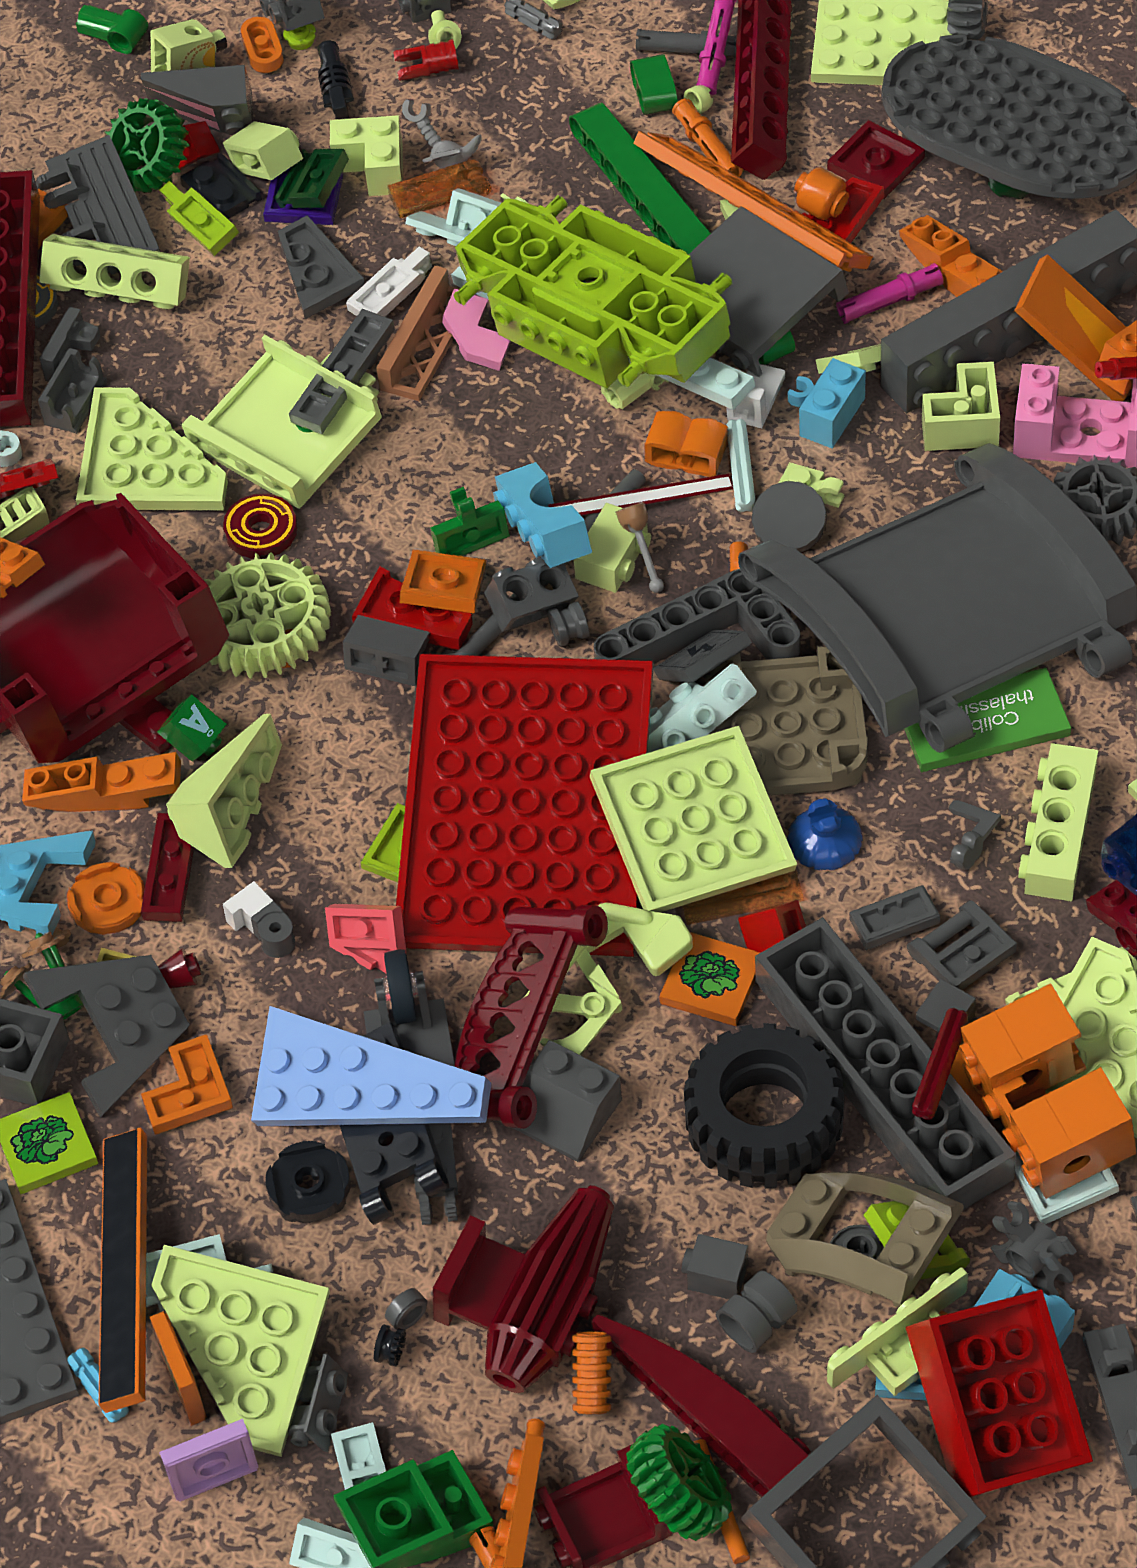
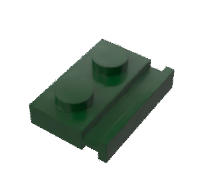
M301 149L300 152L303 159L291 167L275 199L280 208H285L286 204H292L293 208H323L349 158L344 149H314L312 153H307L306 149Z

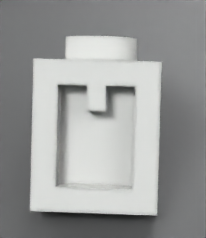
M760 364L763 373L760 377L748 370L747 374L754 377L755 387L734 410L726 407L727 420L743 419L746 425L762 429L785 379V370Z

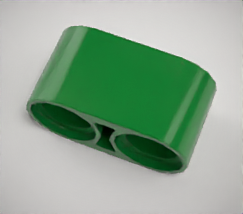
M661 54L631 60V77L643 115L672 110L678 99L665 55Z

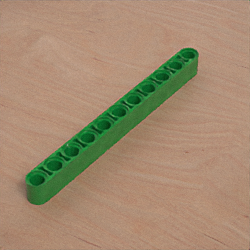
M603 103L595 104L569 117V125L574 137L660 242L675 249H681L689 254L711 234L642 149L633 144V138ZM790 330L758 359L759 364L767 365L795 351V341Z

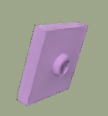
M243 1419L159 1452L173 1493L179 1502L255 1472L259 1468Z

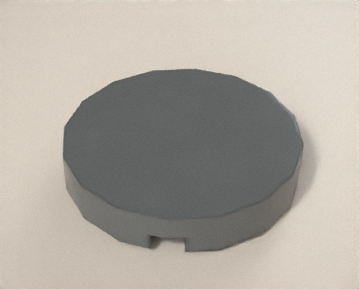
M784 481L772 485L760 494L753 506L752 524L758 540L764 543L771 539L787 548L791 546L799 552L807 551L819 542L827 523V513L821 496L812 487L801 482Z

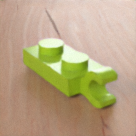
M168 181L159 190L166 197L165 200L171 205L167 210L170 217L213 256L239 233L232 222L192 187L183 194L173 183Z

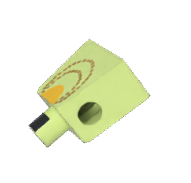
M194 19L151 30V72L215 67V53L227 48V39L221 30L210 32L199 21Z

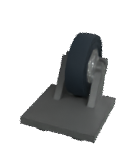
M399 949L386 952L384 961L387 976L374 978L379 1009L363 1011L366 1033L391 1022L398 1031L405 1051L454 1067L444 998L427 1000L423 971L410 973L405 950ZM419 996L420 1004L415 1005L414 997ZM386 1001H391L392 1009L387 1008Z

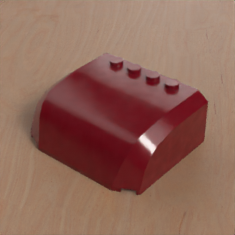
M122 493L116 494V500L97 505L94 500L80 503L20 542L19 545L38 552L45 565L18 587L9 586L5 590L7 595L4 598L0 597V719L37 763L60 762L218 656L229 637V632L208 584Z

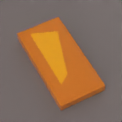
M1048 254L1039 259L1014 311L1112 401H1124L1128 392L1124 395L1120 394L1096 378L1094 374L1095 364L1100 359L1105 342L1125 329L1126 326Z

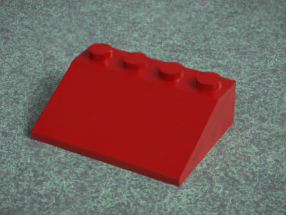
M1042 1289L930 1318L906 1327L947 1472L969 1497L1093 1462Z

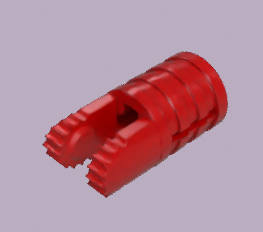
M453 39L447 42L442 41L426 46L420 45L393 52L394 59L398 62L422 59V64L398 70L397 74L400 81L424 77L425 75L429 76L433 73L438 74L443 71L448 72L453 69L459 70Z

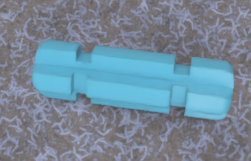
M79 1348L76 1352L69 1355L67 1359L69 1367L76 1377L80 1378L81 1384L97 1406H99V1365L94 1362V1358L86 1348ZM124 1407L105 1413L103 1410L102 1412L109 1422L114 1423L125 1417L129 1409Z

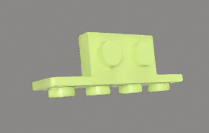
M959 1268L951 1275L950 1273L942 1274L932 1283L929 1291L918 1299L916 1297L907 1299L898 1308L896 1314L886 1322L878 1321L871 1325L863 1334L862 1339L850 1348L843 1346L838 1349L828 1361L827 1383L832 1388H835L866 1365L894 1396L918 1380L920 1375L906 1327L941 1316L939 1314L940 1311L966 1293L968 1273L964 1268Z

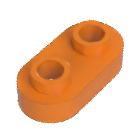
M252 17L242 24L240 31L251 67L261 73L276 71L282 66L284 57L274 24L265 17Z

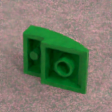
M453 1450L420 1465H417L414 1459L334 1495L337 1507L371 1568H405L456 1553L471 1547L469 1538L475 1532L478 1533L480 1539L486 1540L480 1529L488 1526L493 1527V1520Z

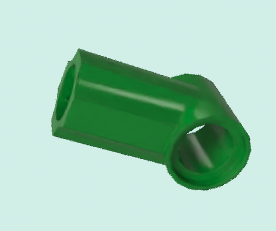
M83 5L78 13L76 27L78 33L105 40L115 51L130 54L148 30V22L143 15L132 9L124 10L122 14H118L91 5Z

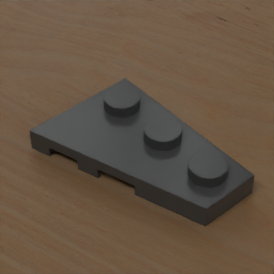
M308 215L278 230L280 245L305 319L354 294L364 285L362 275Z

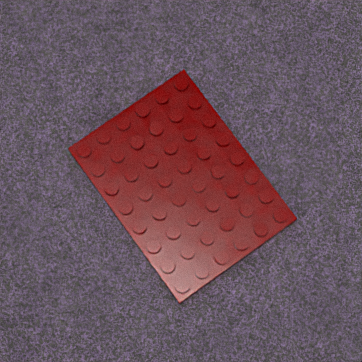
M420 654L396 906H401L406 948L500 952L511 935L506 930L505 917L510 910L516 907L575 910L580 905L598 906L602 903H614L637 908L638 895L590 779V773L593 769L648 753L653 661ZM622 933L589 954L634 957L635 948L626 934ZM530 945L523 951V953H541L535 945Z

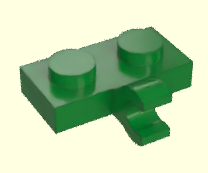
M464 487L450 492L451 502L457 517L430 527L436 553L457 556L466 555L510 537L505 510L501 503L497 500L475 509L473 499L471 497L467 498Z

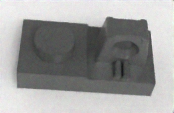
M68 308L39 359L45 381H50L69 348L92 351L101 336L99 327L83 321L81 309Z

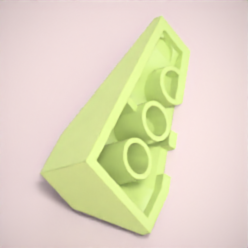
M271 714L260 716L186 778L166 804L169 818L173 821L178 836L224 868H232L249 843L251 832L245 828L250 814H259L262 805L258 800L261 783L270 782L282 747Z

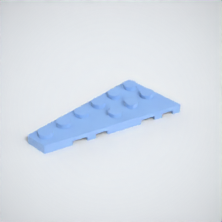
M269 1006L251 1121L257 1126L486 1123L491 1082L484 1076Z

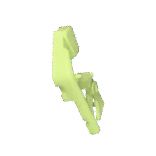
M614 903L599 904L598 906L605 911L607 916V935L602 944L597 947L577 945L568 968L569 970L574 963L577 967L579 966L596 992H589L583 997L558 994L552 1012L584 1015L588 1020L570 1036L551 1041L581 1056L612 1015L623 1010L619 995L599 964L596 965L589 954L590 952L625 933L653 976H659L693 948L692 935L680 916L653 911L649 912L645 909ZM543 1037L540 1044L545 1046L550 1039Z

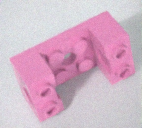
M1022 364L1015 416L1013 454L1025 459L1076 463L1079 457L1088 462L1094 454L1098 460H1105L1110 455L1114 463L1124 459L1126 468H1137V379L1133 380L1131 402L1057 396L1059 367ZM1093 427L1098 429L1100 433L1089 436L1082 433L1081 430Z

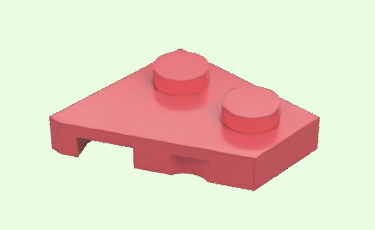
M332 904L325 907L329 946L343 955L352 956L357 963L367 969L377 968L386 973L385 953L399 949L405 950L406 953L401 906Z

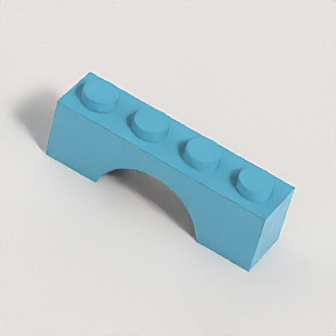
M536 462L495 476L498 490L493 492L494 500H498L504 507L511 527L517 526L523 542L529 541L536 558L541 556L549 568L592 553L585 520L572 505L548 507L549 504H554L548 476Z

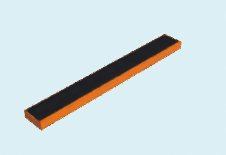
M141 1127L103 1139L99 1406L105 1413L145 1401L147 1135Z

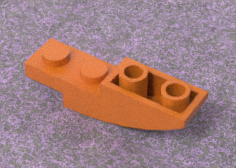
M929 215L917 218L910 225L899 230L900 237L924 267L930 266L933 263L938 265V269L935 272L940 269L943 276V286L956 297L1003 272L972 253L967 238Z
M176 752L103 765L96 756L25 769L22 802L25 806L66 812L149 807V798L176 792L180 786L181 759Z

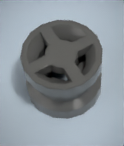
M579 602L570 603L567 609L561 611L556 608L548 611L550 627L560 647L568 645L569 641L574 638L581 640L589 638L587 620Z

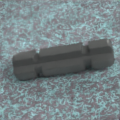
M506 0L504 6L507 15L514 19L519 17V22L538 33L543 31L542 35L551 40H555L558 35H561L563 31L561 29L562 23L557 19L549 17L548 14L529 3H525L524 0Z

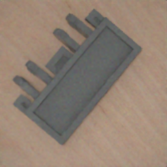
M110 135L45 161L49 171L39 175L36 185L38 189L46 191L71 181L70 184L47 193L43 200L45 207L49 209L70 203L65 206V209L74 229L67 231L62 236L86 240L96 239L98 242L161 252ZM80 260L73 261L74 266L83 264ZM108 266L107 268L108 274L111 273V275L120 272L115 266Z

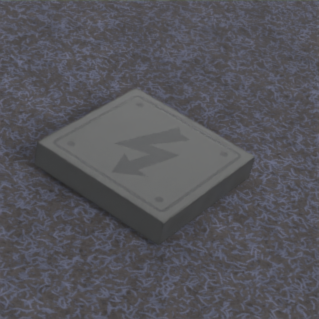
M713 629L655 666L653 670L659 680L692 683L749 647L752 642L746 631Z

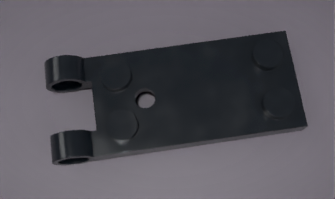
M391 1022L363 1035V1037L404 1050L398 1031ZM429 1124L340 1125L361 1192L359 1195L360 1203L365 1215L373 1225L394 1216V1210L386 1188L416 1174L420 1186L428 1197H432L449 1188V1181L443 1169ZM394 1135L393 1142L390 1145L382 1146L383 1141L388 1136Z

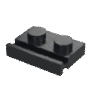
M222 153L218 154L217 159L213 162L207 160L180 176L181 184L187 191L192 187L227 219L247 209L252 202L262 200L260 190Z

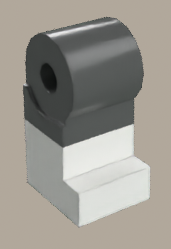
M254 881L223 903L226 922L235 931H238L245 925L260 940L261 948L266 955L280 958L292 952L296 944L292 921Z

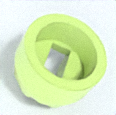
M697 85L687 89L683 98L692 101L700 114L706 112L713 105L714 97L711 98L709 93L711 91L710 88L704 85Z

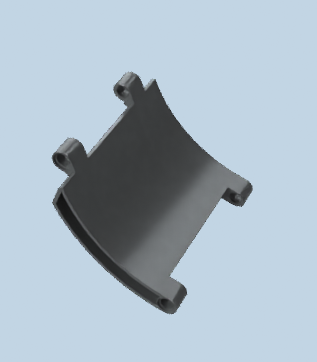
M991 443L960 455L954 461L956 475L960 482L967 487L966 489L811 558H807L791 546L787 548L771 539L739 553L738 556L739 567L745 579L769 593L789 608L828 648L864 698L885 737L918 723L930 746L939 753L976 735L975 732L973 733V726L969 716L958 706V703L1075 649L1085 670L1094 678H1099L1130 663L1133 656L1131 646L1126 637L1115 630L1137 619V587L1127 569L1099 530L1057 485L1015 454Z

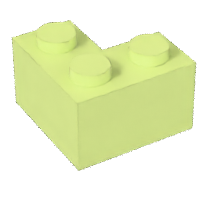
M399 115L330 120V149H344L349 158L343 172L365 171L369 196L403 194V143Z
M994 361L958 363L956 368V392L923 394L922 430L925 451L978 448L987 443L999 446L1000 411Z

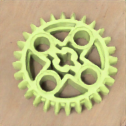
M272 552L269 553L267 559H260L259 555L255 553L254 560L245 561L241 556L240 564L233 566L227 562L226 571L214 570L215 580L204 579L212 592L229 632V637L218 656L210 660L211 665L219 664L222 672H226L231 668L234 676L238 677L242 671H246L248 677L252 679L255 672H261L263 677L266 678L268 671L276 669L278 674L281 675L282 667L286 666V662L295 669V661L300 658L308 661L307 651L317 652L319 649L318 641L326 640L325 630L330 628L329 617L331 616L328 594L324 585H322L319 575L314 574L310 566L303 567L299 559H295L290 563L288 556L284 554L279 560H275ZM293 629L290 633H285V630Z

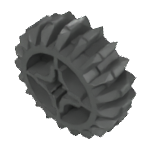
M1094 454L1088 462L1079 457L1076 466L1066 463L1063 472H1057L1054 484L1083 511L1107 542L1112 540L1120 546L1123 536L1133 539L1137 530V468L1131 467L1126 469L1124 459L1114 463L1110 455L1105 460H1098Z

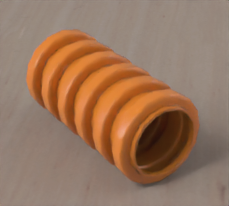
M578 1332L572 1336V1341L577 1343V1348L572 1349V1355L577 1356V1362L572 1363V1369L577 1370V1375L572 1377V1382L577 1384V1389L572 1391V1396L577 1398V1403L572 1404V1410L577 1411L579 1414H605L611 1410V1404L607 1403V1398L611 1397V1390L607 1389V1384L611 1383V1377L607 1375V1370L611 1369V1363L607 1362V1356L611 1355V1349L607 1348V1343L611 1342V1336L606 1332Z

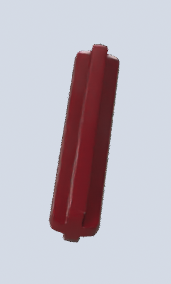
M950 1008L945 1014L912 1104V1113L916 1117L930 1120L935 1115L963 1038L961 1027L968 1024V1014L964 1010Z

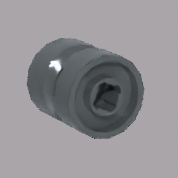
M761 1270L744 1285V1290L741 1292L742 1296L733 1295L716 1311V1318L724 1332L740 1347L751 1353L756 1352L773 1335L772 1327L779 1329L798 1311L795 1299L788 1289L773 1275Z

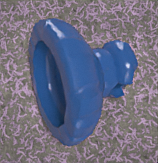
M823 798L813 801L808 810L795 818L788 829L787 841L795 860L799 861L800 864L806 867H813L814 870H835L855 859V855L861 849L863 835L859 823L854 816L842 808H837V805L831 800Z

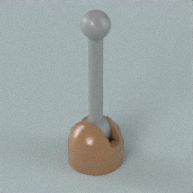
M644 502L616 511L618 521L623 529L635 533L651 579L649 583L650 590L654 593H660L664 589V582L656 574L642 533L648 521V512Z

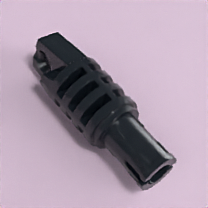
M327 40L321 42L317 47L321 62L318 78L325 108H333L335 119H350L347 103L354 101L348 68L341 62L338 44L335 41Z

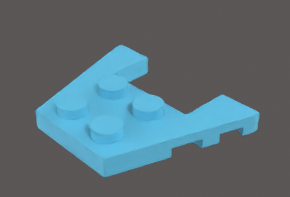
M93 831L0 845V920L8 922L10 929L20 932L24 927L36 930V934H44L50 931L53 935L61 918L59 905L27 902L46 864L86 865L96 843Z

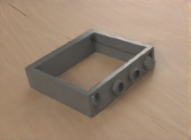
M876 1395L750 1507L740 1519L783 1568H817L771 1515L872 1424L882 1432L961 1521L911 1568H945L950 1564L945 1555L956 1545L963 1551L982 1534L976 1526L987 1516L885 1402Z

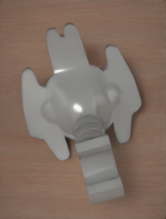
M406 99L402 105L403 115L409 121L416 123L419 130L421 129V134L425 136V140L433 147L430 157L423 159V163L433 161L439 168L446 171H455L463 166L478 149L482 140L481 134L475 136L465 146L450 140H441L433 125H430L431 122L428 118L431 114V104H422L421 111L417 115L413 111L414 99Z

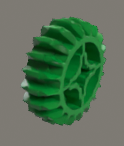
M140 98L138 102L129 101L127 109L118 108V119H110L113 126L110 131H105L104 133L106 136L110 135L134 192L151 193L153 189L160 190L163 187V183L168 181L173 183V172L181 173L178 165L180 161L187 160L183 155V150L190 145L183 139L188 135L189 131L183 127L185 120L180 115H177V111L164 102L147 98ZM140 165L144 166L143 168L136 170Z
M663 1423L658 1427L654 1426L649 1431L646 1430L636 1438V1442L630 1446V1450L626 1453L628 1461L626 1464L627 1470L632 1475L630 1478L631 1483L639 1490L638 1496L647 1503L648 1510H652L657 1515L658 1521L666 1523L671 1532H678L684 1539L691 1538L695 1541L708 1536L710 1533L713 1534L722 1527V1523L729 1518V1513L732 1511L730 1503L732 1499L731 1494L726 1489L727 1481L719 1474L720 1468L712 1463L710 1455L704 1453L700 1443H694L690 1439L689 1434L681 1433L678 1428L674 1426L669 1427Z

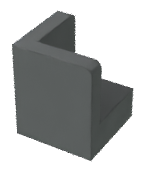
M940 979L916 1012V1020L939 1032L947 1010L956 1008L967 1012L969 1024L975 1019L976 998Z

